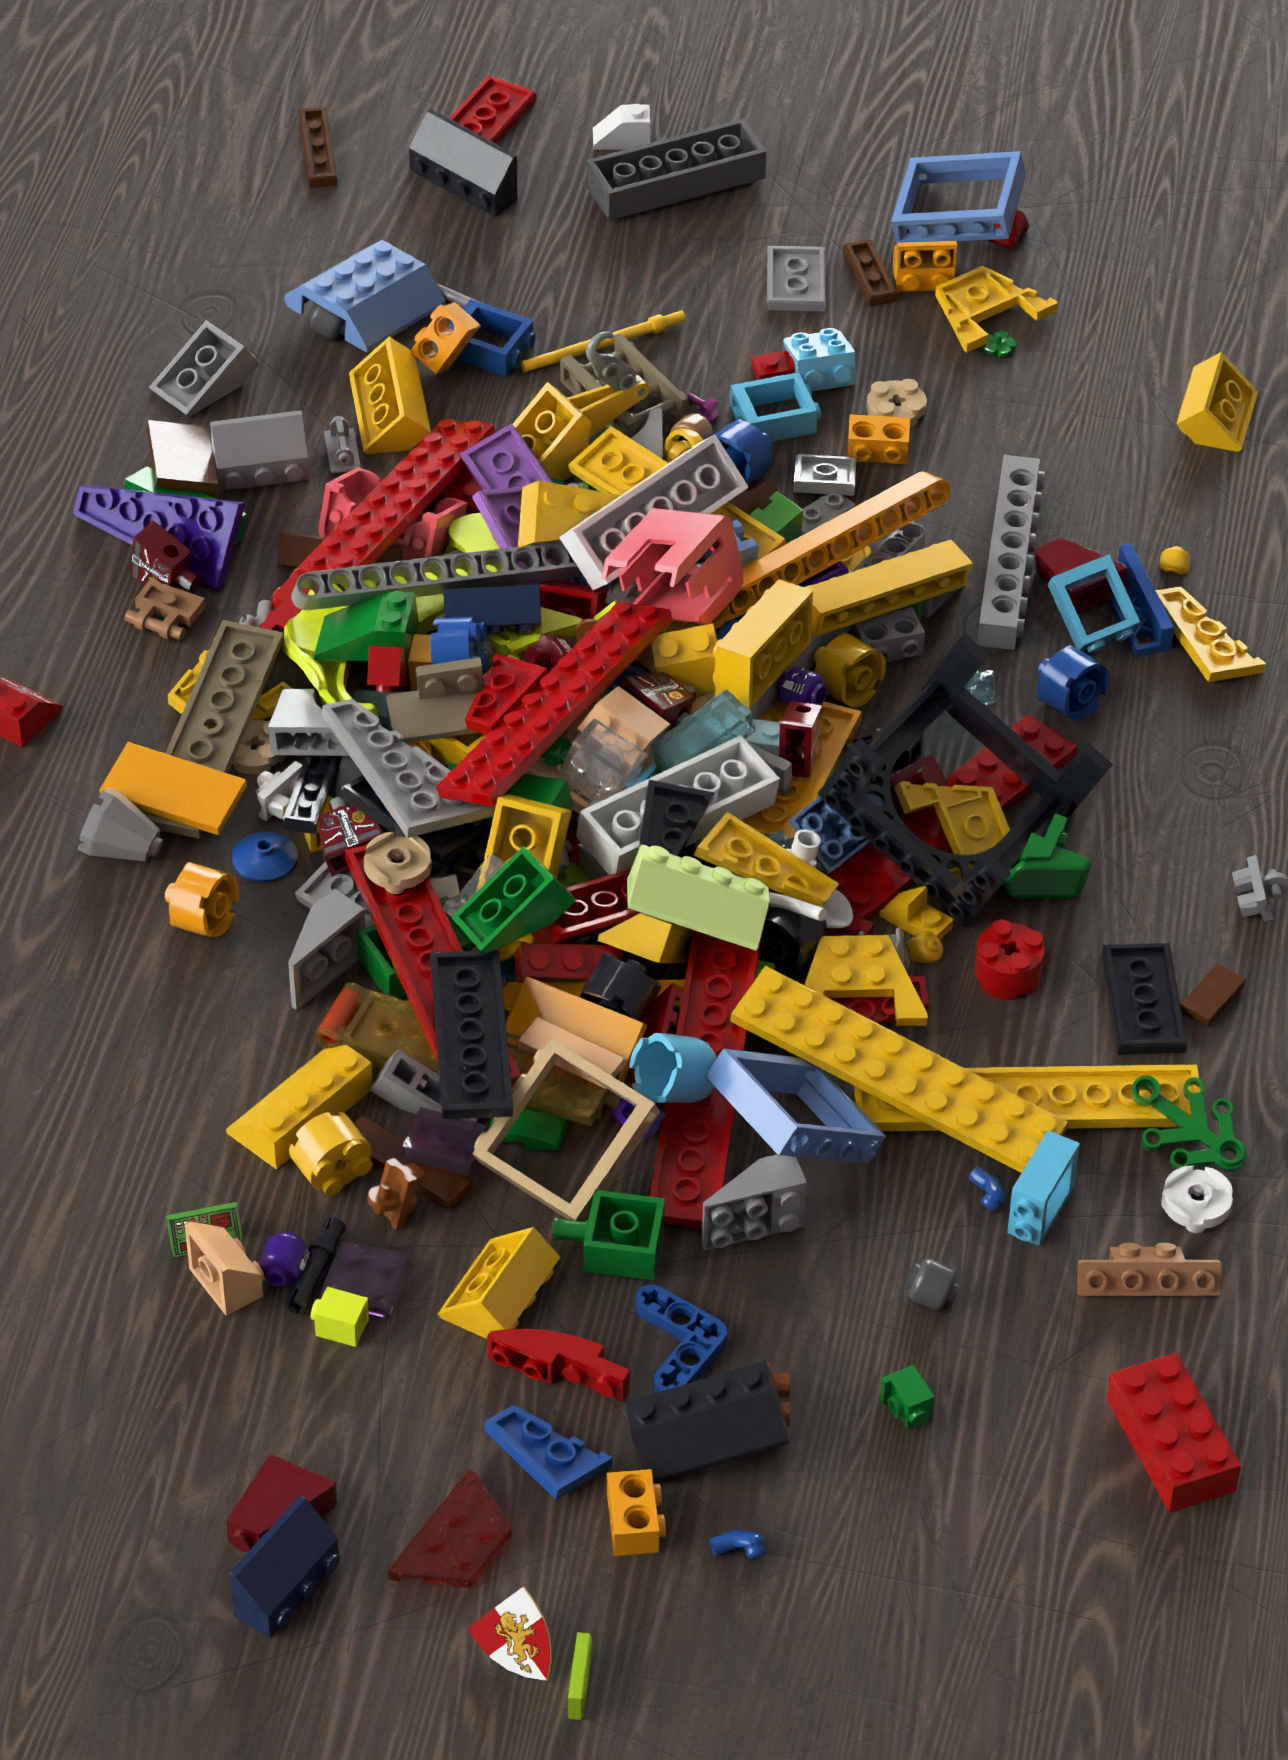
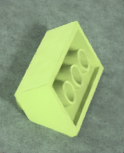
M642 844L627 878L629 909L755 951L757 950L770 902L769 889L761 881L755 878L743 879L734 876L725 868H711L702 865L695 858L689 856L681 858L670 854L660 846L648 847Z

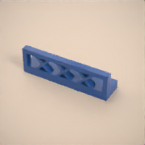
M1132 543L1120 545L1118 562L1127 567L1129 589L1126 592L1128 596L1132 597L1131 603L1137 616L1143 619L1137 628L1133 630L1135 634L1127 638L1135 657L1171 650L1174 626ZM1115 596L1108 599L1118 622L1124 621V615ZM1141 634L1152 638L1154 642L1140 645L1138 637Z

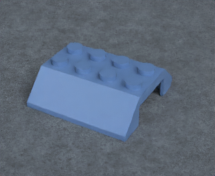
M383 240L362 249L310 279V281L286 293L284 296L286 305L301 315L304 313V304L311 300L346 320L345 340L366 353L380 345L388 337L392 338L432 314L438 306H445V299L426 264Z

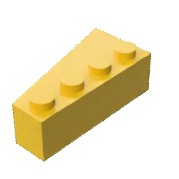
M539 480L522 487L518 546L561 541L559 538L561 535L620 495Z

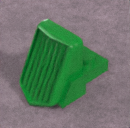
M1055 813L1045 837L1031 833L1019 863L1010 871V876L1003 883L1010 897L1077 898L1082 894L1092 862L1084 856L1064 849L1069 833L1064 831L1068 818Z

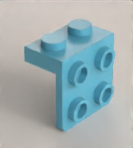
M827 328L815 334L795 333L783 340L784 347L795 361V373H800L804 383L809 384L811 392L857 384L855 351L840 331Z

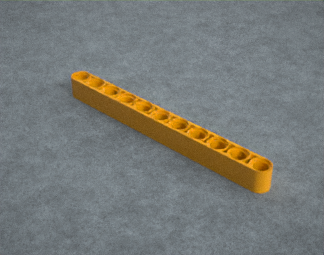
M919 472L743 567L744 578L740 591L711 624L713 623L715 629H717L725 622L745 614L750 606H754L762 598L765 590L770 589L779 579L797 585L946 503L951 493L949 483L930 473ZM671 621L665 629L672 632L704 624Z

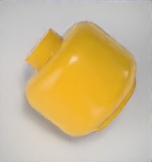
M1181 547L1167 548L1161 553L1159 569L1163 570V572L1186 574L1190 568L1191 556Z
M924 931L919 933L907 943L910 958L916 962L925 964L935 963L943 955V944L939 937H935V934L932 932Z

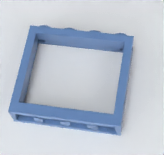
M1021 151L910 158L891 220L896 243L1009 239L1026 177ZM926 174L927 177H919V175ZM1005 179L997 209L912 213L920 184ZM995 224H1000L1002 228L996 229Z
M723 1048L708 1071V1080L778 1155L868 1164L877 1155L876 1151L886 1137L821 1068L802 1058ZM768 1091L797 1094L826 1126L797 1123Z

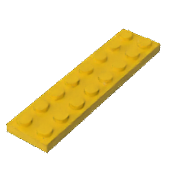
M610 426L568 465L571 473L598 491L622 495L667 465L668 462ZM729 502L710 513L729 516L731 520L738 519L744 529L741 541L753 538L758 544L757 559L746 562L745 566L786 545L785 538ZM704 555L701 557L704 561L707 560Z

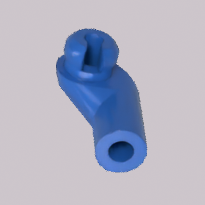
M980 1166L974 1168L969 1176V1181L987 1192L982 1197L981 1204L991 1211L998 1210L1001 1202L1004 1204L1006 1200L1003 1183Z
M734 1529L709 1538V1546L714 1556L745 1547L746 1556L749 1558L763 1555L766 1552L762 1542L765 1539L759 1532Z

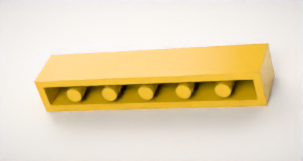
M948 540L863 569H857L854 572L839 577H833L827 581L806 586L804 588L813 591L811 633L816 637L965 587L973 562L952 540Z

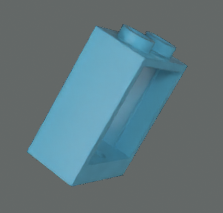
M799 372L731 385L730 409L735 420L742 419L754 425L762 433L768 434L772 442L817 433V420L821 419L820 407L817 402H813L811 388L808 383H804ZM789 399H796L800 409L759 417L753 406Z
M1110 554L1051 578L1048 587L1077 649L1080 651L1088 650L1089 653H1093L1104 648L1106 641L1116 638L1117 641H1122L1135 634L1133 630L1137 628L1140 620ZM1105 575L1125 620L1086 635L1067 590Z
M1047 1130L1012 1188L1008 1234L1015 1236L1019 1240L1028 1241L1038 1246L1041 1245L1074 1189L1080 1143Z

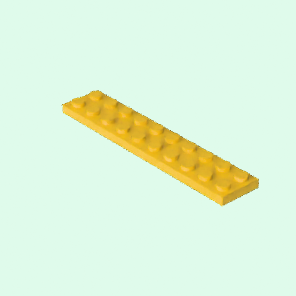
M767 966L763 968L731 1013L730 1021L1020 1173L1023 1172L1047 1130L1062 1136L1067 1128L1068 1122Z
M1197 1065L965 1068L1068 1122L1066 1129L1179 1127L1152 1106L1144 1107L1135 1103L1131 1094L1133 1083L1141 1076L1155 1078L1160 1085V1094L1191 1116L1189 1100L1184 1096L1183 1088L1189 1078H1199ZM1196 1085L1188 1087L1191 1093L1200 1092V1088ZM853 1086L854 1103L880 1131L938 1130ZM1148 1090L1139 1092L1143 1098L1152 1096Z

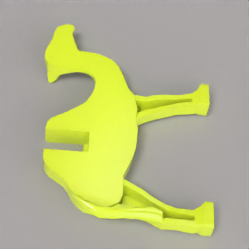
M481 513L459 517L453 520L449 526V543L445 554L458 550L468 553L500 549ZM486 565L489 571L493 573L498 572L494 566ZM455 569L459 575L468 576L464 570ZM425 573L427 578L438 580L433 573ZM394 577L398 583H407L403 577ZM363 580L366 586L370 588L376 587L373 581ZM332 584L336 590L342 591L336 584ZM310 589L308 595H315V593ZM443 594L416 597L419 619L416 634L424 635L434 629H438L439 625H433L436 618H444ZM348 606L309 611L301 610L284 627L282 650L304 671L310 682L318 690L322 706L352 699L346 692L350 661L314 660V653L324 616ZM503 627L502 633H487V639L494 646L496 654L503 656L511 654L524 662L526 650L530 646H535L541 637L540 634L535 633L517 635ZM359 703L378 717L379 711L372 703Z

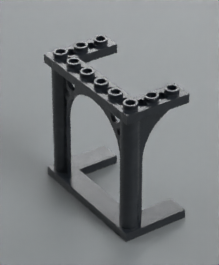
M964 634L955 643L923 686L922 692L869 745L860 738L851 747L817 794L830 808L847 820L853 829L859 831L879 852L885 854L895 863L902 873L909 876L920 887L927 886V895L934 898L954 919L961 922L965 927L976 917L1010 876V871L1020 861L1031 833L1045 837L1055 813L1069 818L1113 766L1109 760L1088 743L1061 774L972 695L965 687L988 658L989 654L967 634ZM944 711L1041 796V799L999 843L977 854H951L938 850L920 840L907 828L899 817L890 793V776L896 760ZM875 778H877L880 781L881 787L873 784L875 782ZM874 794L879 796L883 801V805L875 806L864 795ZM948 863L955 864L961 873L960 881L946 869ZM967 864L973 865L971 869H969Z

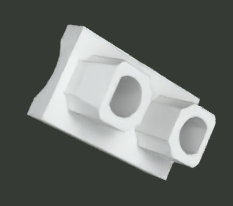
M295 761L282 773L277 771L273 775L268 771H263L257 777L259 788L256 790V794L261 804L260 818L267 821L274 815L283 819L302 769V764Z

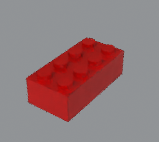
M1177 1352L1110 1373L1106 1400L1169 1513L1237 1491L1241 1464Z

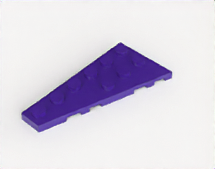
M83 485L79 487L73 515L132 546L133 538L154 520L190 550V570L201 576V582L214 589H219L224 586L246 503Z

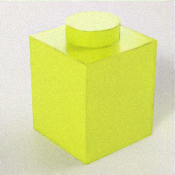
M327 1287L321 1300L316 1299L311 1310V1320L315 1322V1335L356 1347L369 1321L368 1298Z

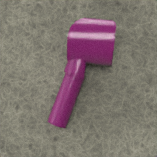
M692 393L687 394V399L699 406L698 413L709 422L719 415V412L714 410L718 405L714 398L705 401Z

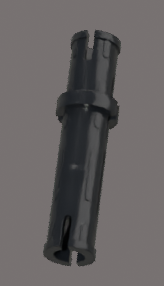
M331 1217L326 1218L319 1236L311 1242L308 1248L310 1251L309 1258L303 1274L296 1280L292 1291L284 1303L291 1312L298 1314V1312L300 1314L306 1313L309 1302L323 1277L326 1267L334 1261L337 1255L335 1250L346 1230L345 1223L340 1219L334 1217L332 1221Z

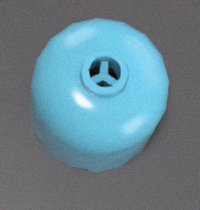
M654 1033L648 1038H641L633 1049L630 1059V1068H635L636 1083L632 1084L633 1089L654 1103L699 1102L706 1098L715 1087L708 1080L707 1075L717 1059L716 1054L708 1043L695 1037Z

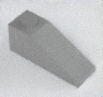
M399 1049L384 1063L370 1088V1091L401 1110L466 1133L471 1132L478 1119H442L439 1074Z

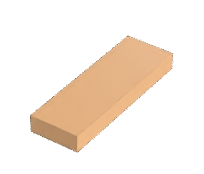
M538 1017L518 1040L520 1049L535 1055L538 1049L543 1045L547 1046L552 1038L614 1078L625 1066L623 1057ZM560 1058L554 1064L607 1089Z

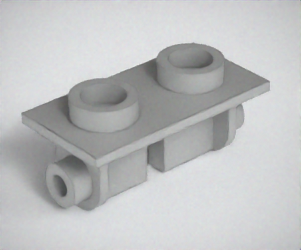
M342 416L334 417L330 423V430L324 431L331 474L345 473L357 467L361 468L354 428H348V422Z

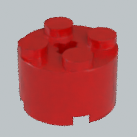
M1007 920L994 921L992 927L986 929L977 942L974 974L975 978L980 982V988L988 995L1002 1000H1016V995L1026 993V996L1034 993L1042 979L1045 951L1042 934L1024 925L1010 923Z

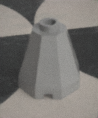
M111 787L102 790L99 798L104 799L101 806L94 803L80 834L79 840L83 843L78 845V850L90 856L147 861L150 856L156 857L163 844V839L159 838L161 830L121 792Z

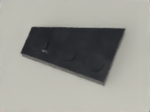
M649 780L638 851L641 844L648 847L660 846L670 854L679 857L711 804L715 792Z

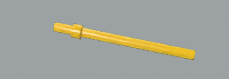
M681 310L663 317L659 314L648 318L647 322L612 332L614 338H607L601 341L597 350L614 345L615 335L618 333L629 340L651 332L653 335L664 332L667 327L686 322L685 313ZM590 340L521 361V369L526 373L560 362L561 358L568 355L576 357L585 354Z

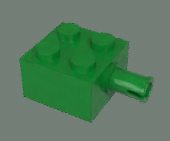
M595 1190L590 1216L586 1222L555 1217L552 1240L583 1243L584 1272L654 1281L665 1226V1198Z

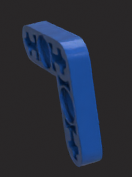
M646 1285L637 1291L635 1302L637 1315L682 1341L654 1375V1393L698 1381L727 1345V1327L725 1323L660 1286ZM684 1314L691 1320L687 1324L678 1325L671 1319L675 1315ZM686 1355H695L700 1359V1362L690 1366L681 1362V1358ZM676 1378V1386L673 1384L668 1387L664 1386V1383L670 1384Z

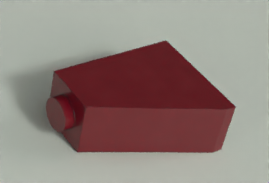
M1062 537L1034 550L1036 571L1047 584L1056 575L1104 556ZM1112 559L1125 590H1128L1127 567ZM1105 575L1067 590L1077 615L1114 597V593Z
M270 1454L226 1520L228 1542L241 1551H250L299 1495L308 1500L320 1517L337 1504L336 1481Z

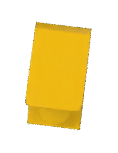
M927 886L899 892L879 913L881 918L913 936L928 931L934 933L935 937L938 936L940 940L953 928L954 920L927 904Z

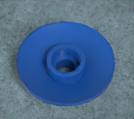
M267 831L250 834L241 839L232 852V863L237 873L254 882L263 883L280 880L294 870L298 861V851L293 841L276 832Z

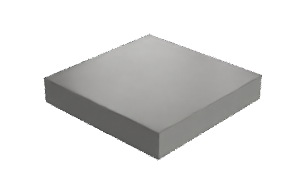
M796 455L793 492L813 494L838 493L840 495L854 496L857 458Z

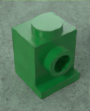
M914 1365L881 1378L880 1401L883 1405L888 1403L893 1416L896 1418L900 1417L907 1429L920 1427L930 1419H933L935 1396Z

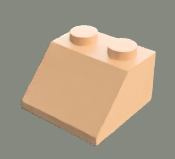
M618 686L594 706L577 730L579 739L629 776H632L671 724Z
M196 1222L185 1224L189 1269L226 1316L263 1297L262 1281L265 1280L264 1273L256 1261L251 1262L248 1259L245 1249L238 1238L233 1239L223 1227Z

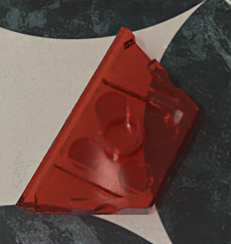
M469 1469L390 1566L388 1569V1578L390 1580L400 1582L401 1576L423 1578V1584L439 1585L447 1583L453 1587L471 1588L512 1536L511 1524L474 1471Z

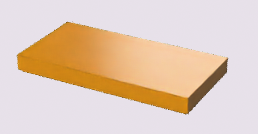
M127 742L99 789V793L101 794L102 790L111 787L121 792L141 811L219 835L246 789L247 784L246 779Z
M526 976L507 1020L506 1033L507 1043L519 1047L518 1040L537 1017L623 1057L625 1066L615 1078L624 1083L630 1068L633 1049L638 1041L643 1038L648 1025Z

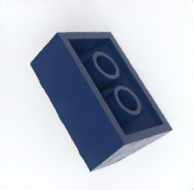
M539 584L443 590L444 618L475 616L479 622L486 623L487 633H502L503 627L516 626V632L535 631V625H542L541 590Z
M299 1495L229 1573L234 1616L269 1638L279 1627L284 1628L290 1622L294 1610L302 1601L306 1602L312 1597L317 1584L325 1575H331L340 1561L338 1538L303 1496Z

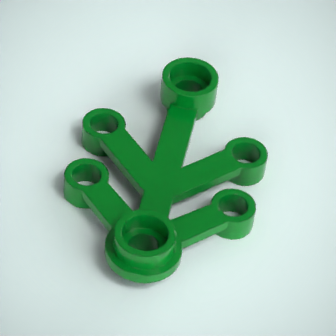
M1141 1076L1135 1080L1131 1092L1135 1103L1144 1107L1152 1106L1180 1127L1168 1130L1146 1129L1141 1140L1145 1150L1154 1152L1159 1150L1162 1145L1200 1141L1209 1149L1191 1152L1182 1148L1175 1149L1170 1156V1167L1175 1171L1184 1166L1215 1163L1220 1169L1231 1172L1239 1170L1244 1166L1247 1160V1149L1243 1142L1234 1138L1231 1120L1233 1105L1230 1100L1218 1098L1212 1104L1211 1114L1218 1121L1219 1138L1208 1130L1203 1100L1205 1084L1201 1079L1192 1077L1184 1084L1183 1094L1189 1100L1191 1116L1160 1094V1085L1155 1078ZM1196 1085L1200 1088V1092L1191 1093L1188 1087ZM1148 1090L1152 1096L1143 1098L1139 1092ZM1220 1105L1225 1106L1228 1112L1220 1114L1216 1107ZM1153 1135L1159 1141L1155 1144H1150L1147 1142L1146 1137ZM1231 1151L1235 1154L1236 1158L1228 1160L1223 1156V1153ZM1182 1156L1187 1162L1180 1165L1174 1161V1158Z

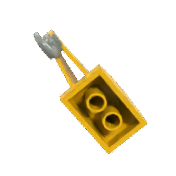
M609 331L596 334L586 348V357L592 363L595 375L608 385L566 398L557 388L547 382L513 423L550 478L560 481L569 479L573 473H571L568 464L589 446L590 438L630 407L646 398L650 392L649 384L636 375L635 370L614 354H599L597 352V347L601 341L607 338H614V334Z

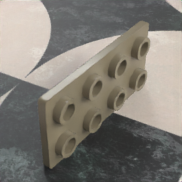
M478 657L416 667L417 691L386 696L392 731L396 730L403 735V742L405 743L477 733L467 729L465 717L476 694L480 693L484 686L481 659Z

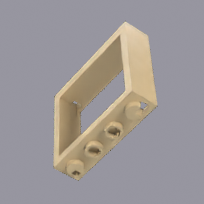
M551 1038L547 1046H541L536 1052L533 1059L534 1065L527 1075L522 1074L514 1085V1094L512 1095L513 1117H494L495 1122L488 1132L484 1131L477 1138L474 1144L475 1151L473 1156L480 1164L566 1219L586 1222L590 1216L594 1191H607L660 1111L654 1102ZM558 1058L636 1106L570 1204L493 1155Z

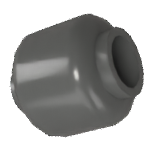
M314 302L307 316V320L310 321V328L331 341L336 340L340 335L345 336L346 320Z
M926 1258L920 1263L914 1262L907 1276L904 1288L908 1289V1297L911 1301L932 1310H940L946 1302L953 1304L960 1284L955 1283L956 1272L952 1267Z

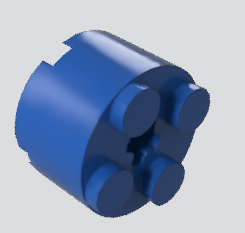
M737 419L714 434L721 442L747 485L757 480L770 469L772 463V439L754 425L742 419Z
M475 616L436 618L433 625L439 626L437 633H431L432 664L480 657L483 674L489 671L488 655L484 654L483 641H487V625L485 622H479Z
M1068 645L1057 652L1051 659H1044L1039 665L1038 674L1040 678L1037 698L1067 718H1071L1074 721L1084 720L1099 707V704L1095 702L1100 694L1106 695L1110 683L1109 670L1079 649Z

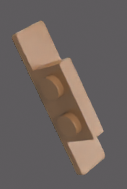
M1122 1243L1119 1247H1110L1109 1260L1078 1261L1077 1292L1079 1296H1219L1221 1294L1222 1264L1220 1260H1185L1181 1247H1176L1171 1243H1158L1155 1247H1141L1135 1243Z

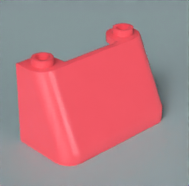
M357 467L326 483L318 526L320 537L327 538L352 510L379 485L381 480L376 474ZM449 497L442 499L437 503L434 514L422 512L390 546L404 548L403 560L440 555L449 542L450 524L453 520L465 516L467 502Z

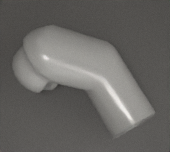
M269 600L260 601L258 603L257 616L253 617L247 614V619L241 617L239 623L259 627L266 620L269 612L273 610L272 602Z

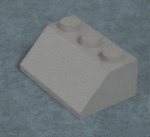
M301 410L210 422L219 492L310 480Z

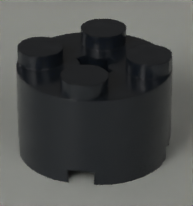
M772 907L766 914L758 960L774 963L775 971L786 977L799 974L813 961L822 936H826L824 930L827 927L825 919L819 921L790 910Z
M604 952L583 987L580 998L643 1022L662 985L645 975L647 969L639 962L629 959L626 964L615 956Z

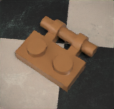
M150 579L135 598V607L140 609L139 612L129 609L124 619L126 622L134 624V627L139 630L146 631L149 629L158 632L162 638L168 640L175 638L181 641L185 636L186 630L179 627L178 624L181 623L191 627L206 607L205 598ZM158 615L164 617L165 619L161 621L156 618H153V616Z

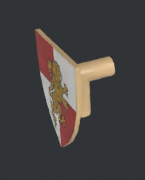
M523 1586L467 1629L489 1657L507 1670L527 1678L548 1680L552 1661L551 1638L543 1614L532 1596Z

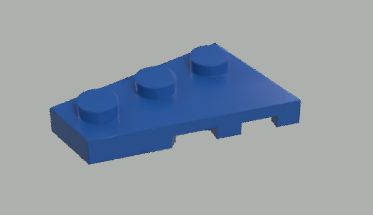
M515 1405L485 1422L484 1431L555 1500L612 1467V1456L604 1452L598 1455L584 1448L585 1442L574 1436L570 1439L552 1431L551 1424Z

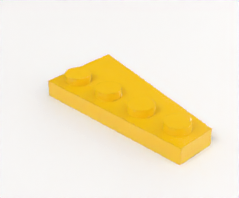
M1182 587L1155 590L1174 626V634L1208 682L1263 673L1266 663L1259 657L1253 659L1247 653L1248 647L1240 640L1234 641L1226 634L1227 628L1221 622L1209 619L1206 616L1207 610Z
M726 812L698 845L694 856L725 868L744 878H755L774 891L822 908L835 893L839 885L833 879L729 812Z

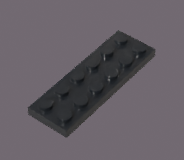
M493 950L485 955L481 951L430 952L442 1119L513 1117V1098L499 950Z

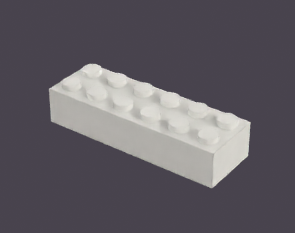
M713 435L669 462L559 538L592 590H595L619 576L618 571L624 569V567H616L606 579H601L605 559L652 509L710 514L749 487L717 436Z
M740 735L581 810L576 837L608 875L629 870L632 868L638 852L649 780L715 792L711 804L685 845L687 847L697 840L705 838L726 812L743 820L774 805L780 778Z

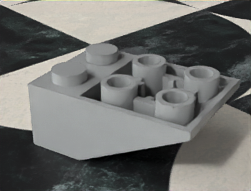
M778 1154L760 1158L703 1202V1251L713 1248H724L730 1244L757 1240L764 1236L780 1232H791L797 1228L804 1227L807 1181L797 1158Z

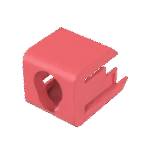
M654 508L605 559L601 579H606L616 567H624V569L618 571L622 591H625L635 580L638 591L644 590L632 604L652 605L670 609L672 621L704 625L711 624L736 596L743 584V569L732 520L729 516ZM710 548L713 551L710 557L700 567L696 566L695 563ZM655 578V580L645 589V587Z

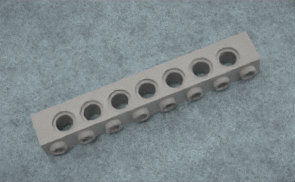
M1003 456L977 643L979 646L1015 650L1016 638H1023L1025 619H1019V616H1026L1028 597H1022V594H1029L1031 576H1026L1025 573L1032 572L1033 555L1028 554V552H1034L1036 534L1031 533V531H1037L1039 513L1034 512V510H1040L1042 492L1036 491L1037 489L1043 490L1045 472L1039 471L1040 459Z

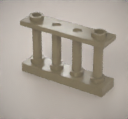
M616 334L615 352L610 354H614L635 370L636 375L649 384L650 392L646 398L654 395L661 402L650 408H662V415L671 412L678 420L687 415L689 402L685 393L679 391L636 349L632 342H629L622 334ZM571 355L560 359V380L574 395L608 385L604 381L600 382L592 376L595 372L591 362L585 365L579 364ZM650 408L635 415L626 410L606 427L612 426L627 437L632 438L637 434L639 426L647 422Z

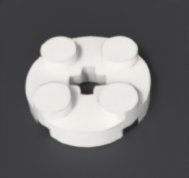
M1184 1166L1173 1171L1167 1177L1161 1204L1168 1216L1175 1222L1185 1226L1192 1233H1201L1206 1228H1212L1221 1224L1229 1216L1233 1203L1232 1185L1222 1173L1213 1168L1205 1167V1171L1193 1170V1166ZM1190 1194L1195 1196L1202 1194L1205 1197L1202 1201H1196L1191 1198Z

